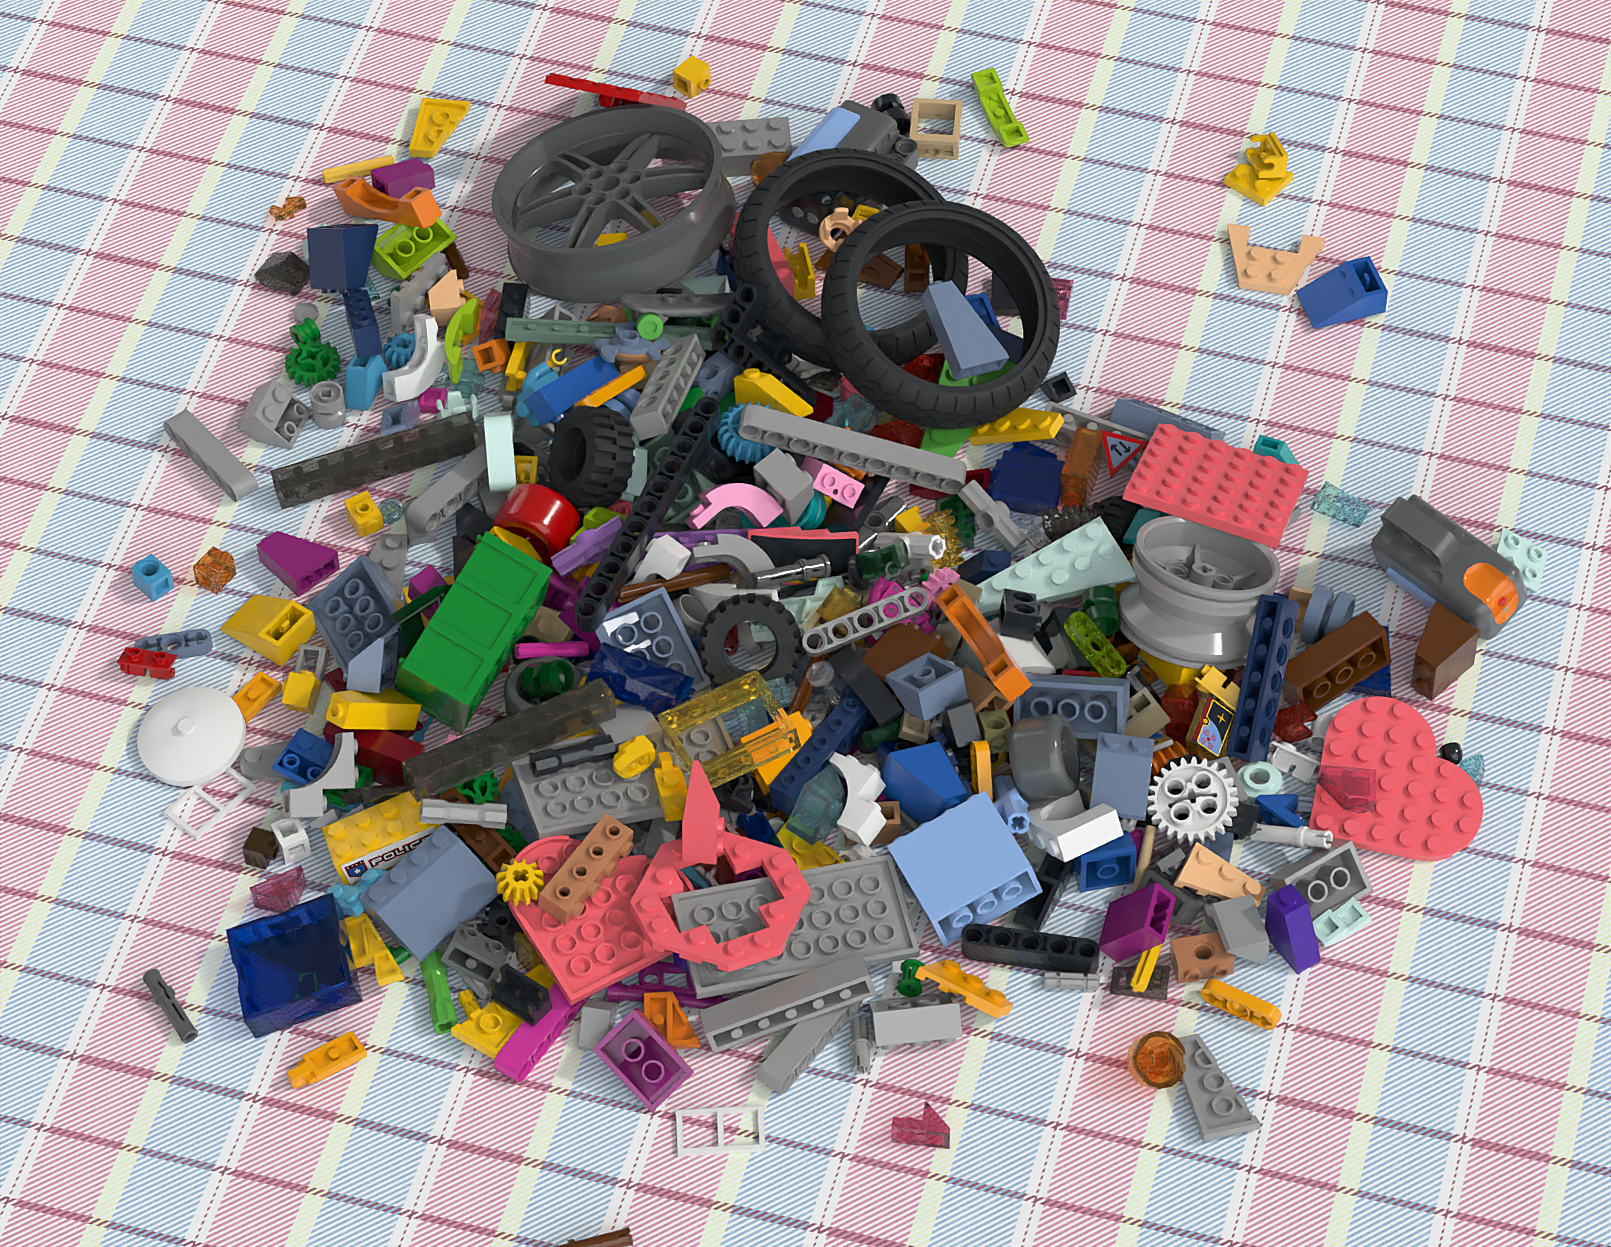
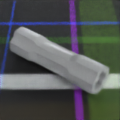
M422 798L420 823L444 824L450 822L505 829L507 819L506 804L453 803L443 799Z

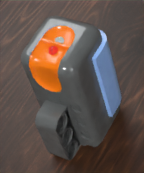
M1416 494L1411 495L1408 500L1397 497L1380 516L1383 526L1371 542L1378 565L1388 573L1393 583L1428 609L1432 610L1433 604L1438 601L1479 630V639L1491 640L1498 635L1525 604L1528 593L1520 569Z

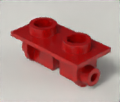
M126 647L119 657L117 664H121L120 670L125 671V674L145 677L147 668L150 670L151 678L169 680V678L173 679L175 676V668H172L178 655L169 654L164 651L156 652L142 650L138 647Z

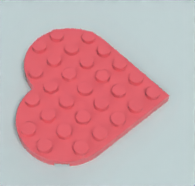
M1373 696L1355 700L1337 712L1327 729L1308 828L1311 830L1331 831L1333 839L1352 840L1356 848L1420 861L1448 859L1471 844L1478 833L1483 817V802L1479 789L1473 779L1459 766L1436 757V742L1433 731L1426 719L1416 709L1397 699Z
M566 835L542 838L525 847L516 856L515 860L517 863H521V860L525 857L528 865L536 862L537 870H542L543 872L542 880L545 887L582 841L570 839ZM645 855L620 858L613 875L610 878L605 877L601 881V887L595 897H588L584 902L585 906L581 914L576 919L572 917L566 925L539 908V898L537 901L530 899L528 906L523 901H519V904L515 907L512 899L507 901L513 916L570 1005L673 954L669 950H665L663 953L652 949L630 909V901L653 859H648ZM676 870L683 883V892L694 891L686 875L681 870ZM671 896L660 899L678 930L670 901Z

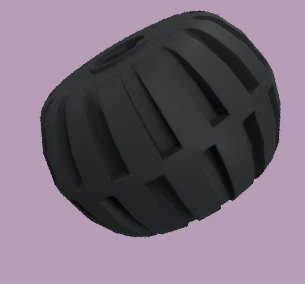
M1123 495L1111 496L1095 506L1090 515V521L1100 516L1126 558H1129L1133 554L1134 545L1123 543V537L1138 510L1144 508L1140 504L1122 499Z

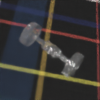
M820 661L808 669L806 677L814 687L824 685L823 690L831 704H835L832 707L834 710L841 699L833 684L829 683L834 677L835 672L829 662Z

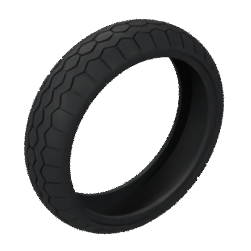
M855 148L816 150L797 156L778 166L749 195L740 212L733 239V267L738 287L744 283L762 284L769 293L767 303L757 317L756 322L764 331L771 327L774 334L780 335L783 333V335L791 337V341H793V355L816 366L839 372L841 371L826 342L822 319L806 310L789 294L774 270L768 249L769 220L781 208L793 200L805 195L825 191H842L863 195L884 204L888 208L918 200L946 201L930 182L905 164L879 153ZM922 243L930 260L933 282L942 281L943 283L952 280L965 297L969 276L968 254L942 245ZM752 290V291H751V299L753 300L754 293H753V290ZM926 309L915 318L901 325L888 329L867 330L877 347L898 367L923 355L939 341Z
M918 200L898 204L872 215L858 225L841 243L828 266L821 293L822 326L827 345L840 371L850 384L873 405L893 417L914 425L933 429L953 430L976 427L1000 419L1021 406L1038 389L1047 376L1056 355L1060 336V310L1054 284L1045 265L1029 243L1010 226L991 214L969 205L944 200ZM916 243L942 245L974 257L993 271L1003 282L1019 310L1023 328V348L1019 363L1001 377L973 386L940 385L920 379L906 372L886 357L874 343L865 328L857 300V282L860 270L874 257L887 250Z

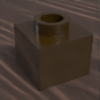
M253 827L242 848L245 864L264 870L267 869L271 860L274 861L279 850L274 832Z

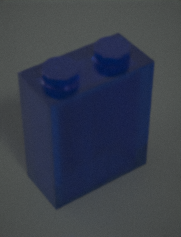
M1004 450L1002 459H997L995 474L997 478L996 482L992 481L990 484L989 496L992 497L993 501H1001L1006 504L1009 511L1055 519L1067 475L1066 461Z

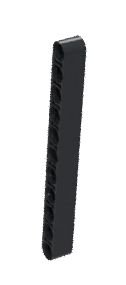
M707 396L697 401L574 607L576 627L581 632L592 633L599 628L719 427L720 406L717 399Z

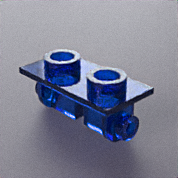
M759 809L754 816L744 813L739 817L738 825L744 830L749 839L785 849L762 810Z

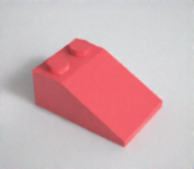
M693 760L682 821V861L717 864L718 853L724 852L725 836H720V834L724 833L725 817H720V804L700 762Z

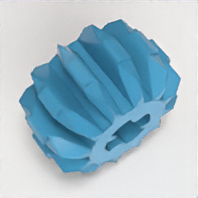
M406 330L404 334L399 335L395 333V337L387 338V343L383 347L387 366L397 370L410 361L415 350V333L409 335Z

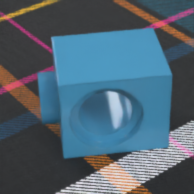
M152 554L139 560L130 568L134 585L153 602L174 589L171 571Z

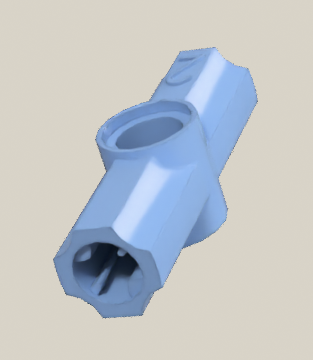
M999 775L994 779L992 790L996 800L993 804L1012 834H1023L1029 829L1031 819L1027 808L1030 806V803L1020 794L1011 775Z

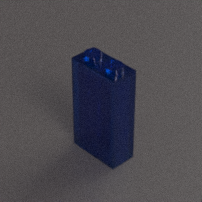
M605 642L602 643L584 683V687L676 723L680 714L685 716L696 689L691 688L695 678Z

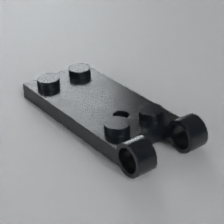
M867 472L858 481L865 486L853 509L832 500L824 520L815 530L828 529L830 533L855 531L858 533L891 478L877 474L868 476Z

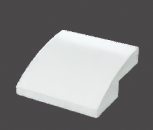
M996 633L1023 673H1056L1055 667L1035 637H1033V641L1002 636L1000 633Z

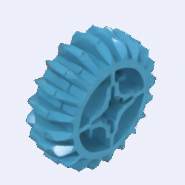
M738 402L735 408L729 406L727 412H723L719 427L717 428V439L721 450H726L728 457L735 456L736 462L741 459L745 460L746 465L750 461H754L757 464L774 451L776 447L750 441L739 435L741 410L746 405Z

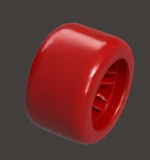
M524 483L515 486L508 493L494 518L493 527L498 526L527 539L543 560V563L553 565L551 557L570 546V538L580 528V518L574 506L556 491L539 484Z

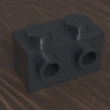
M499 894L485 906V917H489L488 923H483V935L492 940L499 941L503 946L510 949L509 952H523L525 933L513 916L508 902H504L503 894Z

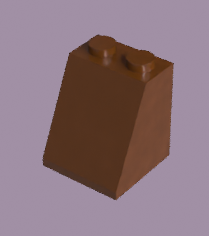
M1438 601L1433 604L1415 652L1411 687L1430 701H1433L1474 665L1479 630Z
M909 621L907 625L898 623L891 626L862 657L889 692L895 696L896 694L886 681L885 675L928 652L945 660L951 650L942 643L943 637L932 631L927 635L922 632L923 629Z

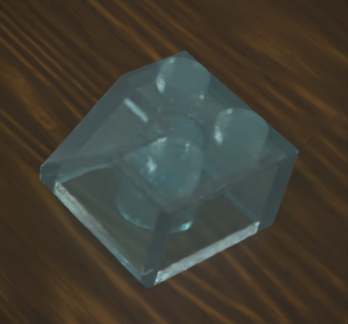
M832 765L827 766L804 784L785 827L812 846L820 839L825 840L834 828H840L837 822L845 809L847 799L835 767Z

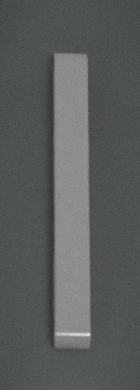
M746 405L741 410L738 433L744 439L948 494H958L965 487L967 466L961 460L758 405Z

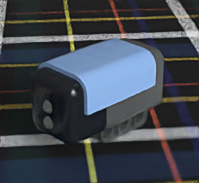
M845 100L839 107H834L827 113L787 159L789 161L802 154L821 149L855 148L885 155L915 170L918 166V149L916 141L899 134L897 122L892 117L857 102ZM842 191L817 192L793 200L778 211V215L785 224L820 238L819 227L827 216L834 213L835 208H848V216L852 217L858 205H862L868 197ZM832 229L830 236L832 238L835 237L841 229Z

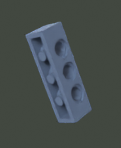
M717 351L702 363L690 389L701 387L705 397H713L719 402L735 389L734 377L741 375L742 372L738 366Z

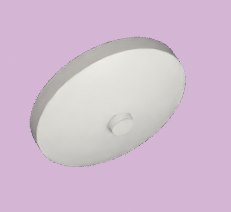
M210 687L184 688L167 695L149 710L139 728L137 748L145 767L158 780L174 786L199 785L218 777L235 762L245 742L246 724L237 704L224 692Z

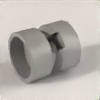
M321 381L315 384L310 391L315 424L327 430L340 427L347 418L342 387L333 381Z

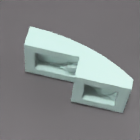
M1353 897L1334 912L1330 909L1312 921L1316 938L1324 947H1328L1361 930L1371 923L1372 919Z

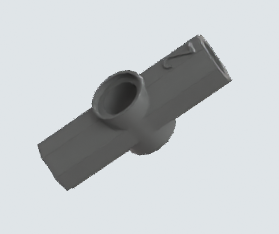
M897 495L895 497L891 496L877 510L870 512L858 532V554L862 556L874 545L877 534L888 532L895 526V517L909 510L902 498Z

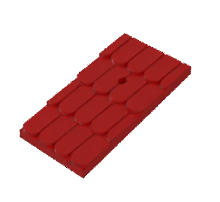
M550 73L549 76L546 75L544 82L546 84L600 94L597 103L605 108L638 104V102L668 106L685 111L687 106L686 102L675 97H667L606 83H597L581 78H572L561 74Z

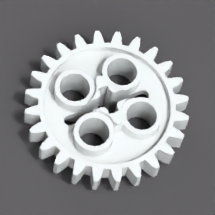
M1196 757L1192 758L1191 764H1187L1185 759L1181 758V766L1178 767L1175 763L1170 762V771L1161 768L1163 778L1154 776L1153 779L1156 786H1149L1151 796H1148L1147 801L1151 805L1148 807L1149 815H1154L1151 818L1152 824H1159V833L1167 831L1168 840H1171L1176 835L1178 844H1181L1185 838H1188L1190 846H1193L1194 840L1197 838L1203 845L1206 836H1209L1214 841V832L1216 831L1224 835L1223 824L1232 826V819L1229 816H1237V810L1234 807L1239 806L1238 798L1235 797L1238 795L1237 787H1232L1234 785L1232 777L1226 778L1227 770L1223 769L1218 772V763L1216 762L1211 767H1208L1206 758H1204L1201 764H1197ZM1202 782L1210 784V786L1205 789H1200L1197 787V785ZM1176 788L1182 790V792L1178 795H1172L1169 793L1171 790ZM1190 799H1195L1196 803H1191ZM1208 807L1216 809V811L1212 814H1206L1203 812V810ZM1182 813L1187 814L1189 816L1185 820H1178L1175 818L1177 815Z

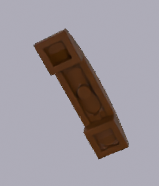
M922 243L905 245L904 292L924 293L930 284V260Z
M453 785L438 798L453 803L470 804ZM450 823L497 874L500 872L503 863L510 865V860L512 858L515 859L518 855L493 828L482 827L477 824Z

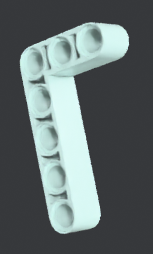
M513 410L487 412L484 416L490 493L510 492L512 488L517 486L513 436L515 434Z

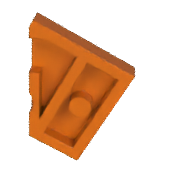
M673 991L644 993V1015L656 1026L674 1049L701 1048L700 1041Z

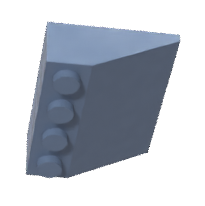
M361 554L315 596L305 608L313 612L315 626L344 673L345 666L349 665L353 658L378 638L394 629H400L398 622L390 615L405 605L381 566ZM401 632L399 636L398 655L406 651Z
M664 586L607 613L601 625L595 631L629 702L640 701L651 714L686 700L710 688L712 685L710 678L702 669L699 656Z
M442 824L359 896V899L367 916L421 963L452 936L459 923L465 925L499 894L496 890L498 884L493 874L456 835Z

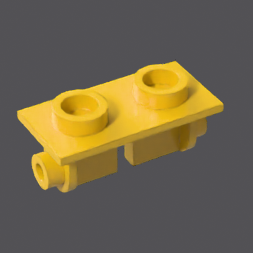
M1206 664L1200 672L1203 678L1201 680L1197 677L1194 678L1199 682L1196 688L1206 696L1213 693L1220 699L1219 702L1236 712L1241 688L1231 681L1227 688L1224 689L1221 685L1227 677L1213 665L1210 667Z

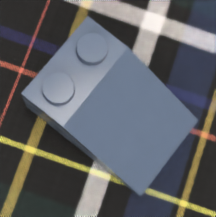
M1099 732L1089 809L1104 803L1116 809L1117 815L1120 818L1145 821L1154 739Z

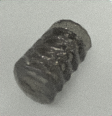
M1093 502L1092 510H1090L1087 503H1084L1082 511H1080L1077 504H1074L1072 512L1065 505L1062 507V514H1060L1057 507L1052 508V515L1045 508L1042 516L1044 532L1049 540L1055 541L1058 537L1060 539L1097 517H1101V510L1097 502Z

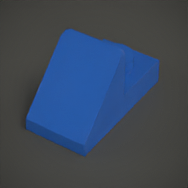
M1297 794L1258 795L1255 798V805L1260 806L1259 814L1262 817V821L1267 825L1292 828L1305 826L1302 818L1295 814L1298 803Z

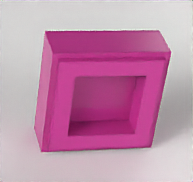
M428 388L421 393L419 399L420 412L439 413L436 407L438 399L441 400L444 409L447 402V388Z

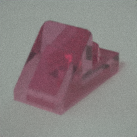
M925 1102L922 1120L912 1117H893L891 1142L950 1149V1127L929 1103Z

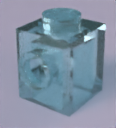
M463 358V370L458 384L452 383L450 379L451 392L460 391L463 399H470L471 394L478 398L479 390L484 389L485 374L479 372L476 359Z

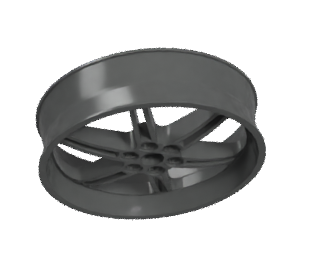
M631 104L613 106L581 114L551 127L529 141L504 166L496 180L492 193L493 214L501 230L508 236L507 252L509 262L518 279L524 284H529V288L555 300L572 303H604L619 301V295L622 293L647 294L658 290L699 267L723 243L732 227L736 212V200L733 189L721 172L722 152L720 143L713 130L698 117L680 109L661 105ZM653 159H670L692 164L647 168ZM570 180L575 183V185L553 192ZM702 189L686 208L667 222L645 201L651 198ZM577 216L562 248L535 243L521 236L529 229ZM623 219L642 233L624 241L592 247L611 220Z

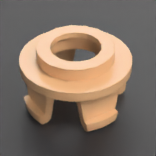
M835 208L834 213L827 216L819 227V237L822 243L829 250L836 252L845 239H839L836 242L830 236V231L834 228H840L848 236L862 223V219L855 221L849 217L848 208Z

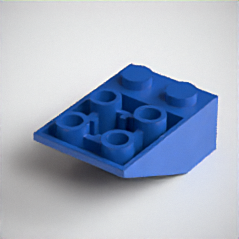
M1370 256L1342 263L1297 290L1296 295L1313 329H1318L1385 313L1388 291Z

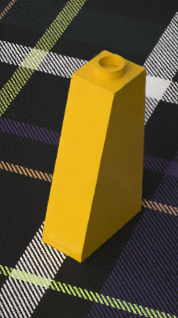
M390 687L380 693L356 690L332 693L325 719L343 729L415 730L422 704Z

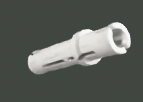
M1257 824V831L1251 835V839L1253 841L1292 844L1303 849L1309 846L1329 849L1331 844L1326 843V841L1333 842V835L1331 831L1311 830L1308 826L1292 828Z

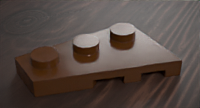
M843 230L835 241L845 239L847 233ZM827 249L814 265L816 270L826 272L835 252ZM881 253L865 264L860 270L858 282L890 290L904 273V268Z

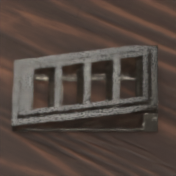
M1155 965L1144 992H1134L1130 985L1136 966L1113 967L1110 994L1167 1000L1171 966ZM1120 977H1126L1125 985H1119Z

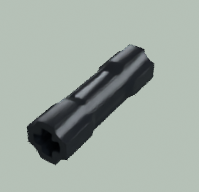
M607 734L588 739L584 743L560 749H546L530 753V769L534 777L537 778L557 773L563 768L587 762L597 763L612 759L616 752L615 744L611 735Z

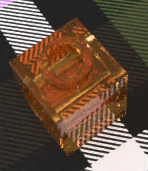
M214 546L193 566L196 584L216 595L237 574L233 556L227 551H221Z

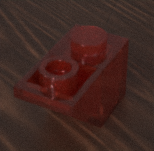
M1170 684L1161 697L1162 709L1171 720L1165 725L1166 736L1173 741H1178L1185 748H1195L1196 743L1192 741L1198 725L1200 711L1196 685Z

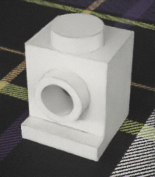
M283 817L270 824L271 832H274L276 844L279 846L285 864L311 854L309 838L298 818L284 819Z

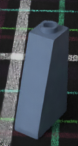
M952 280L943 283L942 281H935L929 284L922 296V301L954 380L1002 369L1009 358L1007 352Z

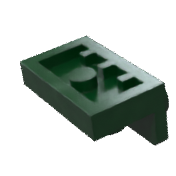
M958 494L936 500L934 535H939L941 539H944L945 545L962 540L969 549L974 547V537L977 534L975 527L976 515Z

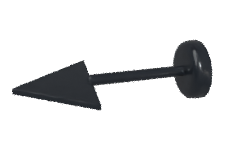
M854 554L849 557L847 561L848 572L829 576H842L843 580L850 579L852 586L857 591H864L869 588L868 569L860 554ZM819 579L779 590L777 592L778 598L792 596L799 590L816 587Z

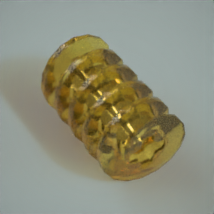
M953 510L935 512L921 519L922 523H930V526L924 529V533L939 535L941 539L945 540L946 549L943 552V557L931 560L932 564H939V569L955 567L965 562L964 557L958 556L963 552L962 547L955 546L960 542V538L954 536L958 531L957 526L951 525L956 521L954 516L949 515Z

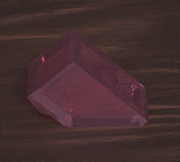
M1320 765L1317 783L1344 810H1352V812L1359 814L1373 811L1376 801V769Z

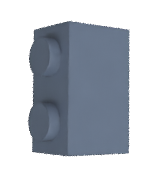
M930 652L885 675L886 681L906 711L923 721L934 718L937 714L944 711L946 706L968 698L962 669Z

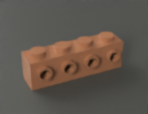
M605 813L540 892L538 907L565 925L572 917L576 919L583 911L584 902L588 897L593 898L598 893L601 881L605 877L610 878L618 866L617 862L622 856L626 858L634 847V843H632L634 831Z

